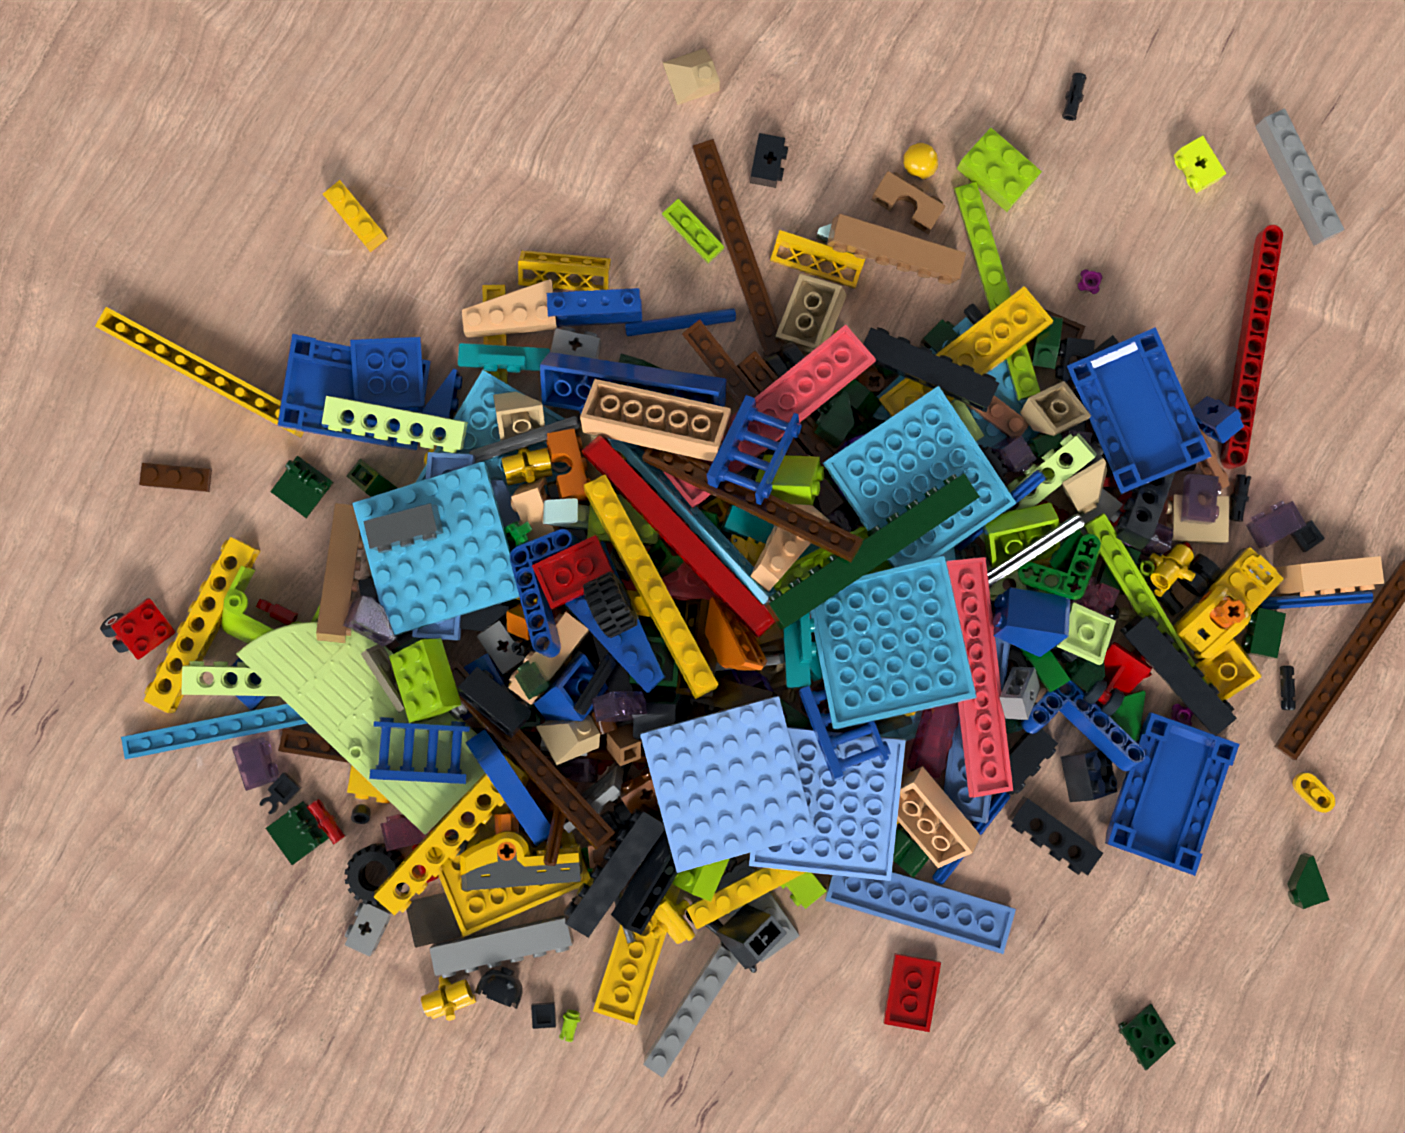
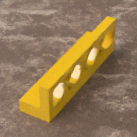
M779 230L770 261L855 289L865 259L857 258L854 254L848 252H837L833 250V247ZM780 246L789 248L792 254L787 259L776 257ZM804 254L810 255L814 263L803 266L797 257ZM825 261L831 262L835 270L828 274L824 273L819 264ZM846 268L855 270L853 282L843 279L840 271Z
M522 250L518 260V285L532 286L549 280L545 275L548 272H555L560 278L552 281L553 288L578 291L608 290L611 259ZM524 269L533 270L538 276L534 279L524 278ZM571 274H578L582 280L579 283H572L567 277ZM593 276L604 277L603 285H594L589 279Z

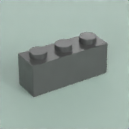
M431 503L363 521L369 549L376 550L378 553L392 551V547L397 545L401 547L412 546L415 544L414 541L419 539L431 541L437 539L438 534L444 533L438 506Z

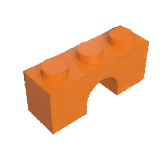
M575 429L547 433L546 444L551 463L564 462L571 468L569 473L557 476L556 486L559 499L575 498L578 499V502L588 501L584 492V485L591 482V479H586L587 462L586 458L581 457L580 450H582L580 436H576Z

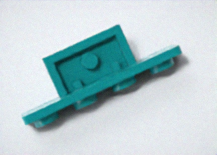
M460 343L458 366L484 368L485 371L507 369V372L519 373L520 370L540 371V364L548 355L550 349Z
M810 612L783 629L786 686L788 688L811 685L809 662L813 659L812 656H816V644L811 642V632H814V618H810Z

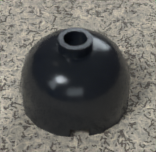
M502 966L501 971L493 969L486 972L478 982L475 993L480 995L482 992L490 1000L518 1009L523 994V987L520 980L514 976L515 971Z

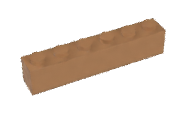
M842 214L833 218L827 245L832 246L833 250L845 253L848 251L854 253V256L857 258H871L877 264L885 266L891 264L897 266L896 269L899 271L917 272L919 277H933L938 279L939 283L947 285L960 279L966 256L965 252Z
M335 503L316 631L318 641L345 643L346 636H351L352 622H348L349 614H354L355 600H351L352 592H357L358 579L355 578V571H360L361 557L357 556L358 549L363 550L364 545L353 505Z

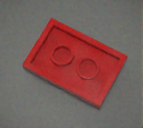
M597 535L532 565L551 609L584 595L583 586L585 583L609 571L614 573Z
M894 953L883 1018L884 1024L930 1032L941 968L940 961Z

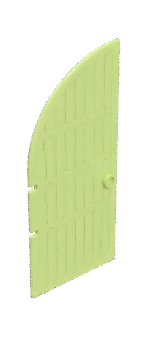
M318 622L296 623L263 634L236 654L424 835L445 816L485 773L465 743L477 735L470 727L469 732H462L460 769H462V774H466V784L369 779L370 769L376 770V765L379 763L381 728L374 727V721L379 722L380 717L394 718V723H409L405 710L398 713L361 655L366 649L378 645L380 642L359 630L352 628L351 636H346L345 643L318 641L316 637ZM383 645L388 655H393V653ZM445 712L429 721L412 722V724L451 726V721H464L461 718L456 720L449 712ZM391 728L388 759L390 770L400 771V766L403 765L405 729ZM415 729L412 760L414 772H424V767L427 765L429 730ZM451 731L438 732L436 759L438 773H447L448 769H450L453 736Z

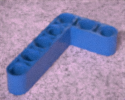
M566 529L554 531L519 545L510 553V562L532 646L536 652L548 658H553L559 654L561 643L552 609L532 565L580 543L579 539ZM569 539L568 544L563 546L565 540ZM548 547L547 552L542 555L543 550ZM527 555L526 560L521 563L522 558ZM532 576V581L527 584V580ZM538 597L537 603L532 606L534 599ZM544 619L542 626L538 628V623ZM549 640V646L544 649V644Z
M1071 680L1051 693L1047 690L1034 704L1028 720L1021 719L1023 729L1028 733L1034 734L1048 724L1060 711L1121 770L1130 771L1145 759L1142 747L1115 721L1102 712L1096 703L1090 704L1083 699L1085 693Z
M482 730L466 741V745L535 846L537 847L548 839L551 825L486 730Z

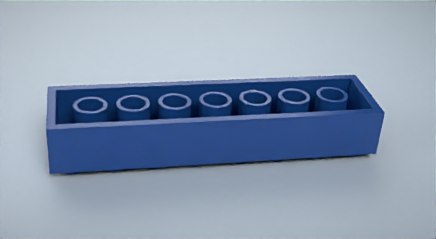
M549 352L540 364L542 405L580 411L581 405L588 398L594 380L597 379L725 407L726 378Z

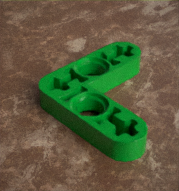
M1094 534L1084 535L1080 539L1068 573L1033 562H1027L1018 569L1019 580L1027 586L1068 599H1080L1086 591L1101 549L1100 539ZM1091 541L1094 542V547L1090 549L1088 557L1085 555L1086 545L1084 544H1089ZM1078 562H1086L1089 565V569L1085 572L1077 571L1075 566ZM1029 569H1032L1033 574L1039 577L1040 572H1043L1041 575V582L1039 583L1038 577L1033 575H1030L1029 578H1025V573L1023 572H1028ZM1050 575L1056 576L1058 583L1055 586H1048L1045 583L1046 577ZM1075 577L1080 578L1078 581V588L1080 590H1075L1074 593L1071 592L1068 586L1074 585Z

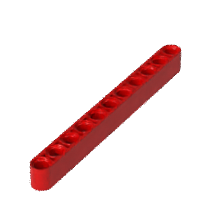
M1277 225L1267 226L1255 238L1229 399V407L1234 406L1244 411V419L1240 418L1244 427L1238 431L1241 434L1240 441L1236 440L1233 435L1222 444L1220 462L1226 469L1240 467L1248 459L1283 241V231ZM1266 233L1272 236L1273 242L1267 240ZM1262 255L1268 257L1269 264L1263 261ZM1259 277L1265 280V286L1260 284ZM1255 299H1259L1261 301L1262 308L1256 305ZM1252 321L1258 323V330L1252 327ZM1249 342L1255 346V352L1249 350ZM1245 364L1251 367V374L1245 371ZM1242 386L1248 390L1247 397L1241 392ZM1231 453H1235L1237 455V463H1233L1231 461Z
M598 435L582 450V453L602 475H606L610 484L756 637L759 638L775 623V620L766 608L603 437Z

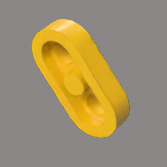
M1302 772L1294 777L1292 783L1294 790L1312 809L1326 813L1334 808V795L1313 774ZM1303 780H1306L1307 782L1305 788H1302L1301 782ZM1320 796H1322L1323 798L1322 804L1318 803V798Z

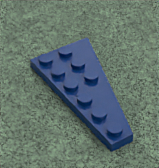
M602 541V547L611 564V567L615 575L619 578V580L625 588V585L618 574L616 565L609 554L607 545L605 541ZM584 595L565 603L647 693L666 677L650 645L647 634L641 625L638 614L637 626L613 638H609L602 632L595 621Z

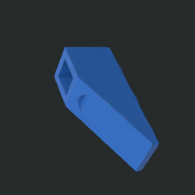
M457 369L451 371L423 408L422 413L453 419V414L458 411L459 399L456 398L457 390H461L463 377L460 376ZM421 424L419 427L420 434L423 433V426ZM439 427L436 429L435 435L437 438L443 437L446 431L444 428Z

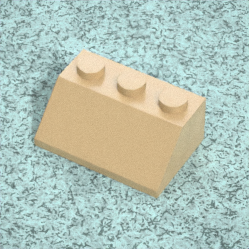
M800 274L780 323L776 338L786 343L792 341L799 350L811 353L831 337L847 296L843 287Z

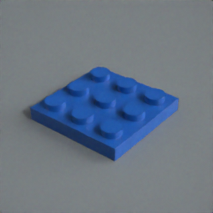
M421 337L350 340L355 401L392 408L425 407Z

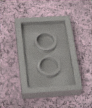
M619 765L615 766L581 794L597 813L603 809L604 804L609 800L612 802L621 794L624 770ZM566 818L564 829L570 833L576 827Z

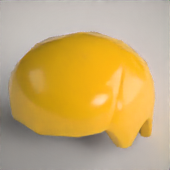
M916 143L905 152L903 165L911 176L927 179L934 175L938 168V155L932 146L926 143Z

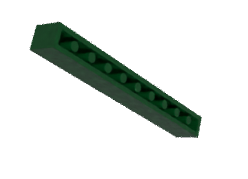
M955 473L943 480L944 486L939 489L935 486L925 492L926 498L922 501L913 500L905 506L907 511L901 515L896 512L885 519L887 524L880 528L879 525H876L866 532L868 537L863 539V543L852 562L833 554L827 558L829 563L823 567L818 564L807 571L809 576L802 580L798 577L789 583L790 589L783 594L779 590L768 597L770 602L765 607L780 630L785 629L978 499L980 496L965 473L956 476Z

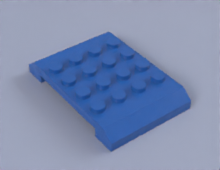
M1156 327L1067 365L1083 405L1091 415L1089 419L1121 494L1212 457Z
M292 334L277 426L403 450H417L418 442L411 441V445L398 443L395 437L388 436V440L374 438V433L365 432V436L351 434L352 429L343 428L342 432L328 429L329 425L322 424L326 396L354 400L351 347ZM422 359L425 399L431 361ZM403 407L397 409L422 413L424 407ZM347 410L344 414V418L348 423L354 420V414L351 410ZM370 414L367 418V423L370 427H375L377 424V418L373 414ZM395 418L392 419L390 428L397 432L400 429V422ZM415 423L412 429L413 433L419 436L420 423Z
M1149 712L1142 725L1139 741H1137L1144 750L1145 759L1126 772L1106 831L1105 844L1196 876L1203 855L1200 851L1229 765L1233 766L1240 744L1219 736L1215 737L1213 734Z

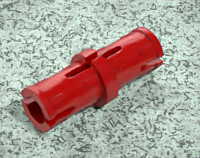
M317 799L307 807L318 822L317 826L319 829H323L333 845L346 836L335 822L334 815H330L320 799Z

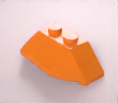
M712 597L709 601L705 635L717 657L718 663L724 668L736 670H762L768 661L753 633L719 598Z

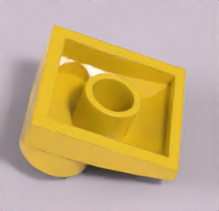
M1234 638L1212 658H1203L1196 663V666L1205 675L1203 678L1206 682H1211L1220 692L1217 696L1221 701L1229 699L1262 677L1256 664Z

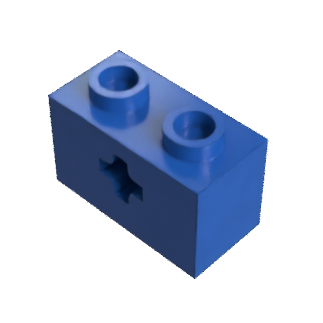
M1206 396L1191 409L1199 428L1204 431L1205 435L1222 444L1244 427L1240 419L1241 413L1234 406L1229 407L1219 399L1215 400Z

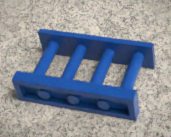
M639 288L547 293L548 317L556 316L557 327L627 324L642 321V301Z
M746 395L707 473L708 484L718 488L721 481L727 480L756 491V503L761 505L764 498H768L772 491L771 483L793 437L797 438L800 433L799 414L794 413L790 422L783 421L759 412L758 408H756L755 398ZM756 420L785 431L781 441L777 442L748 431L747 427L750 421ZM747 440L771 449L775 453L770 462L738 451L737 447L740 441ZM737 460L766 472L759 483L730 472L728 469L730 462Z
M809 686L800 689L801 700L833 782L843 778V772L846 771L845 768L878 756L882 764L889 760L888 755L891 754L886 741L882 742L874 721L866 722L867 725L834 737L833 735L828 736L825 727L828 726V723L832 722L830 713L820 714L817 707L820 704L819 701L827 699L826 690L824 689L819 692L814 690L811 692ZM871 734L875 744L874 748L844 759L841 757L837 758L834 749H837L838 745Z
M380 717L379 722L374 721V727L381 728L379 763L376 765V770L370 769L369 779L466 784V774H462V769H460L462 732L470 731V727H466L465 722L451 721V726L394 723V718ZM391 728L405 729L403 765L400 766V771L390 770V766H388ZM415 729L429 730L427 765L424 767V772H414V767H412ZM439 731L453 732L451 764L447 773H438V768H436Z

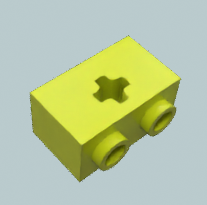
M1203 135L1183 146L1174 154L1176 166L1183 171L1187 177L1188 186L1194 189L1196 194L1216 183L1227 174Z

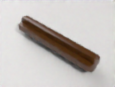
M556 806L554 807L543 860L544 864L548 866H555L557 864L566 819L565 815Z

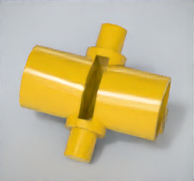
M527 447L518 449L519 452L516 455L501 458L508 486L522 482L532 483L536 479L553 476L547 448L530 451Z
M1177 544L1167 556H1159L1152 553L1149 561L1155 563L1157 568L1150 578L1157 587L1154 591L1157 596L1162 597L1177 578H1185L1189 581L1194 579L1195 573L1188 570L1187 567L1194 558L1190 548Z
M665 895L653 914L658 922L651 931L652 935L658 938L662 933H668L676 944H680L686 939L688 941L692 940L695 937L693 928L683 917L687 910L686 907L690 904L684 899L680 904L673 905Z
M442 976L439 977L438 990L421 996L422 1007L428 1017L431 1016L432 1019L446 1015V1020L449 1021L455 1019L454 1011L477 1002L474 993L472 994L466 979L451 984L448 981V977L442 978Z

